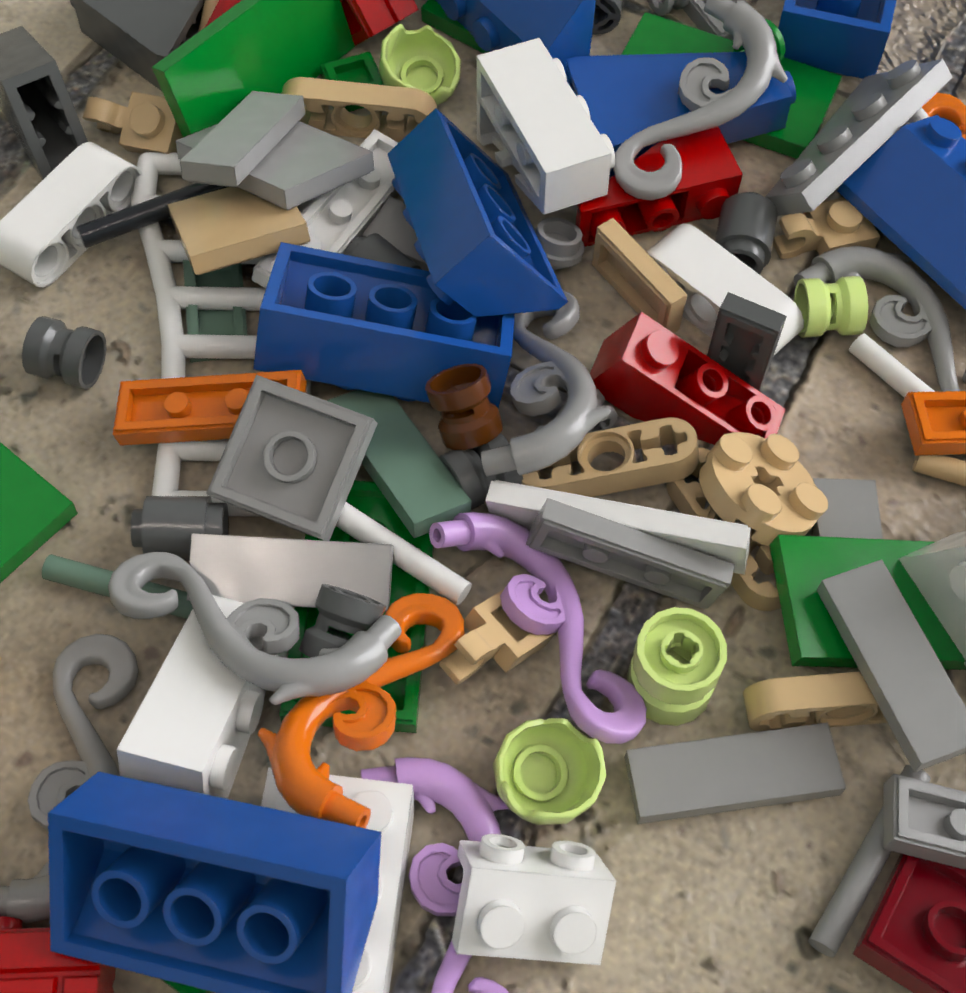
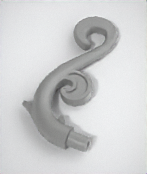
M707 0L704 6V11L723 22V30L733 35V48L738 50L743 46L747 63L742 78L734 88L721 94H715L709 89L718 88L723 91L728 89L729 71L726 66L715 58H697L688 63L681 73L678 94L682 104L690 109L691 112L652 125L634 134L624 141L615 152L613 171L616 182L626 193L637 199L644 200L664 198L675 191L682 179L681 156L672 144L662 145L660 153L664 157V165L654 172H646L634 164L635 156L643 147L718 127L740 116L755 104L769 86L772 77L782 83L787 81L788 77L781 66L771 27L761 14L743 0H739L737 3L731 0Z
M862 246L840 247L816 256L812 260L810 267L794 276L795 287L800 279L819 278L827 284L835 283L841 277L860 276L863 280L879 282L898 292L901 296L886 295L875 303L869 320L873 332L882 341L895 347L909 348L927 338L941 391H960L956 377L949 320L941 301L929 283L913 267L906 264L911 261L906 254L888 253ZM907 301L912 307L914 316H906L902 312ZM966 370L964 371L962 381L964 383H966Z
M563 290L568 302L559 310L515 314L513 339L521 348L542 363L530 366L517 374L510 387L512 402L520 414L537 416L555 409L562 402L557 387L564 388L568 393L565 407L557 417L545 426L540 425L533 432L511 438V445L481 451L482 466L487 477L517 470L521 476L551 466L573 451L594 426L611 414L609 407L597 408L596 386L588 369L575 356L527 330L528 325L533 320L545 316H554L549 322L543 324L545 338L554 340L569 332L580 318L579 303L569 292Z
M149 552L136 555L122 562L115 569L108 584L112 605L122 615L133 619H152L174 612L178 608V593L174 589L163 593H148L142 590L143 586L153 579L159 578L171 579L182 583L210 649L226 667L242 679L267 691L275 692L269 698L273 705L302 697H320L340 693L361 684L385 664L388 659L387 650L402 632L399 623L394 618L381 615L367 631H357L348 642L339 648H323L320 650L319 656L310 658L273 656V654H280L290 650L299 640V615L290 604L277 599L258 598L243 603L226 618L202 577L193 567L177 555L168 552ZM263 637V651L256 649L251 644V638Z
M94 634L81 637L68 645L56 658L52 672L53 695L59 714L75 744L81 761L56 762L42 770L31 785L28 797L31 816L47 831L48 812L99 771L119 776L116 763L80 707L72 690L73 680L77 672L84 666L93 664L104 666L109 671L108 682L98 692L89 694V703L96 709H104L115 705L134 688L139 674L136 656L126 642L113 635ZM49 862L31 879H13L10 886H0V916L18 918L23 923L50 919Z

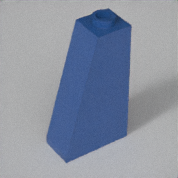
M745 52L575 56L566 59V78L575 95H581L585 99L591 121L600 135L606 134L609 137L615 153L619 146L634 134L652 125L691 112L690 109L682 104L678 94L681 73L688 63L697 58H715L722 62L729 71L728 89L725 91L718 88L709 89L715 94H721L734 88L740 81L746 69L747 57ZM788 70L784 71L788 77L786 82L782 83L772 77L769 86L755 104L740 116L718 126L727 144L785 128L790 105L796 101L795 84ZM657 143L643 147L635 156L634 160H636L639 156H641L643 153H645L647 150H649ZM613 168L610 169L609 177L615 175Z

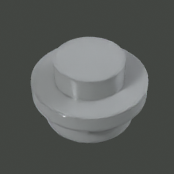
M546 218L539 222L538 227L534 230L552 269L560 270L577 265L582 260L585 250L584 243L582 242V232L579 227L562 218Z

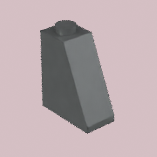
M70 0L72 7L75 8L81 32L159 90H161L152 66L198 33L205 0Z
M23 26L1 33L0 108L43 180L81 144L88 142L55 59Z

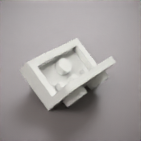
M501 834L484 835L481 838V842L461 840L459 842L457 857L464 872L452 935V943L457 954L601 965L616 879L591 847L572 841H556L552 844V848L525 846L522 841Z

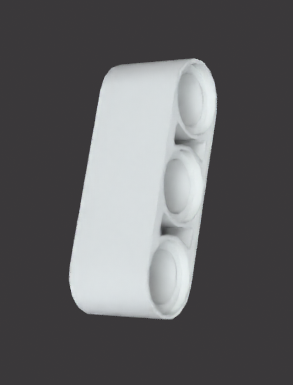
M85 142L78 146L0 220V265L35 286L43 288L51 285L88 249L84 247L76 226L131 206L135 178L142 175L139 167L95 143Z
M683 223L678 225L646 251L688 294L683 317L710 338H712L719 308L728 292L787 316L774 355L798 335L804 327L802 312L789 296L691 224Z

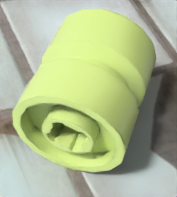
M673 607L659 611L644 623L637 637L627 673V681L634 685L636 691L644 699L647 708L646 718L661 725L678 726L695 720L705 711L727 662V643L721 629L707 615L691 608Z

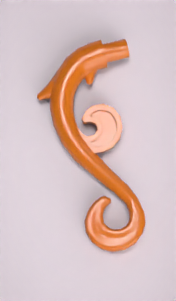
M415 593L403 596L391 603L384 615L394 618L401 627V635L391 645L401 655L388 658L378 671L361 684L344 692L320 697H303L284 717L277 734L265 728H261L258 731L257 735L268 754L277 789L289 807L300 815L366 828L371 815L370 808L343 796L342 786L329 780L330 766L327 763L323 762L318 769L315 768L310 756L312 741L323 722L332 716L335 738L342 746L351 750H374L389 740L395 730L396 704L391 695L380 687L427 669L457 650L454 644L464 636V619L458 607L449 600L435 594ZM426 624L441 631L433 644L409 652L411 649V639L405 634L409 628ZM346 710H351V711L356 712V713H355V714H344V713H341V712H342V711H346Z

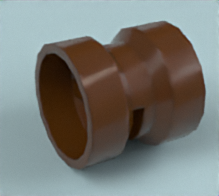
M462 364L453 366L437 373L427 381L425 390L432 408L440 412L441 419L438 429L446 448L452 450L476 448L495 439L502 432L503 422L499 409L495 404L489 402L488 395L491 391V383L487 370L483 365Z

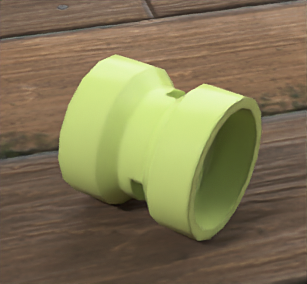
M860 276L841 277L835 283L827 284L819 278L798 280L794 292V302L802 312L804 327L798 334L801 338L820 337L825 331L836 330L841 336L860 335L864 332L868 320V294L864 280Z

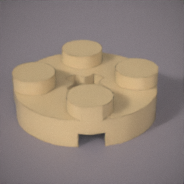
M745 432L724 434L705 457L707 461L700 469L699 482L702 492L715 513L723 521L735 523L739 519L748 527L756 530L750 539L761 545L769 546L778 535L805 536L828 509L826 496L817 488L808 471L798 461L800 455L797 447L789 439L779 434H771L767 439Z

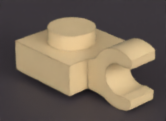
M132 91L128 107L97 97H88L83 119L98 122L96 128L116 134L120 133L118 144L127 151L141 154L145 152L177 153L175 140L183 138L165 97Z
M843 197L822 202L812 212L787 214L781 217L779 224L785 235L775 236L773 245L781 259H789L813 250H817L820 255L840 247L862 246L875 248L880 235L875 226Z
M502 590L472 608L464 619V627L469 632L456 641L454 645L458 650L443 659L439 666L456 685L472 676L491 658L506 673L544 648L556 633L535 635L518 627L502 609L500 598Z

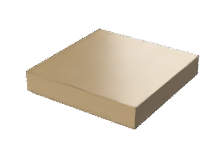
M227 187L167 204L172 222L195 275L205 274L277 253L281 242L300 246L311 241L307 223L297 206L290 210H285L239 187Z

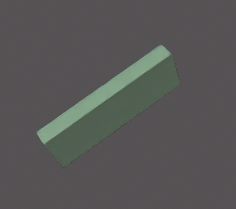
M357 389L327 400L328 402L374 418L378 423L361 464L413 538L429 533L433 523L452 521L459 513L471 512V499L393 396Z

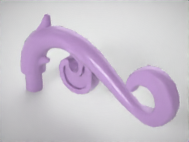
M467 512L457 514L452 521L433 523L429 530L431 544L435 548L457 546L459 550L464 552L471 550L489 551L498 558L504 556L513 560L531 574L515 575L510 579L500 595L502 609L512 622L526 632L535 635H549L558 632L560 679L569 715L577 727L588 736L606 744H623L633 740L646 724L647 712L644 699L636 691L633 684L610 671L596 670L590 675L586 683L587 688L596 690L607 697L614 708V712H604L598 709L582 691L581 671L584 616L579 594L561 560L558 557L532 549L526 545L530 531L506 517L491 513ZM543 590L548 596V602L541 600L539 597Z
M406 757L395 758L394 766L361 769L362 779L412 784L414 799L422 805L427 813L433 814L436 812L435 803L443 806L458 819L470 841L481 842V838L484 835L501 834L500 825L493 811L509 808L498 795L490 793L449 764L430 758ZM444 843L426 845L413 857L408 877L412 895L423 910L435 916H456L462 883L455 884L448 880L447 873L451 868L461 866V863L457 857L458 850ZM452 940L436 974L431 993H454L456 985L472 955L457 954ZM476 977L468 984L469 993H509L507 989L494 980L483 977Z

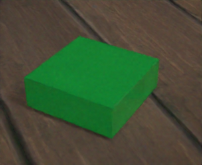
M370 51L320 65L321 79L384 85ZM358 105L345 106L348 112L364 108Z

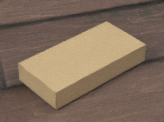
M614 218L599 225L596 231L592 265L638 314L643 312L671 332L675 333L678 331L688 294Z

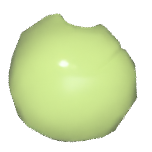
M403 24L395 26L382 40L379 73L383 84L422 90L431 95L437 105L442 104L452 96L460 81L461 60L452 43L434 32L429 25H425L417 30H406Z
M565 718L535 719L523 722L506 734L493 762L499 797L512 812L523 820L535 825L567 824L592 807L607 777L603 749L599 741L581 733Z

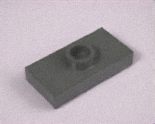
M728 292L719 308L707 356L761 392L787 316Z

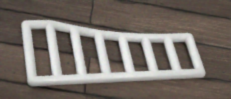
M145 152L139 156L137 167L141 170L142 175L135 178L131 206L161 196L156 195L159 175H182L178 153ZM312 200L297 206L300 213H302V211L309 205V203ZM159 222L138 229L156 296L161 338V379L186 377V358L254 359L257 335L184 334L181 310H186L188 305H197L198 310L233 311L234 306L242 307L246 311H260L266 288L176 286L171 263H183V260H188L181 241L164 240ZM262 257L242 262V264H257ZM306 380V393L311 394V380ZM229 439L158 443L151 496H209L206 494L207 491L178 490L181 461H220ZM211 497L212 503H226ZM227 503L229 516L262 517Z

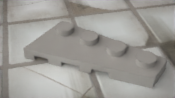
M944 59L918 64L916 60H909L891 71L865 77L796 161L781 173L780 180L765 196L776 206L778 216L812 212L953 78Z

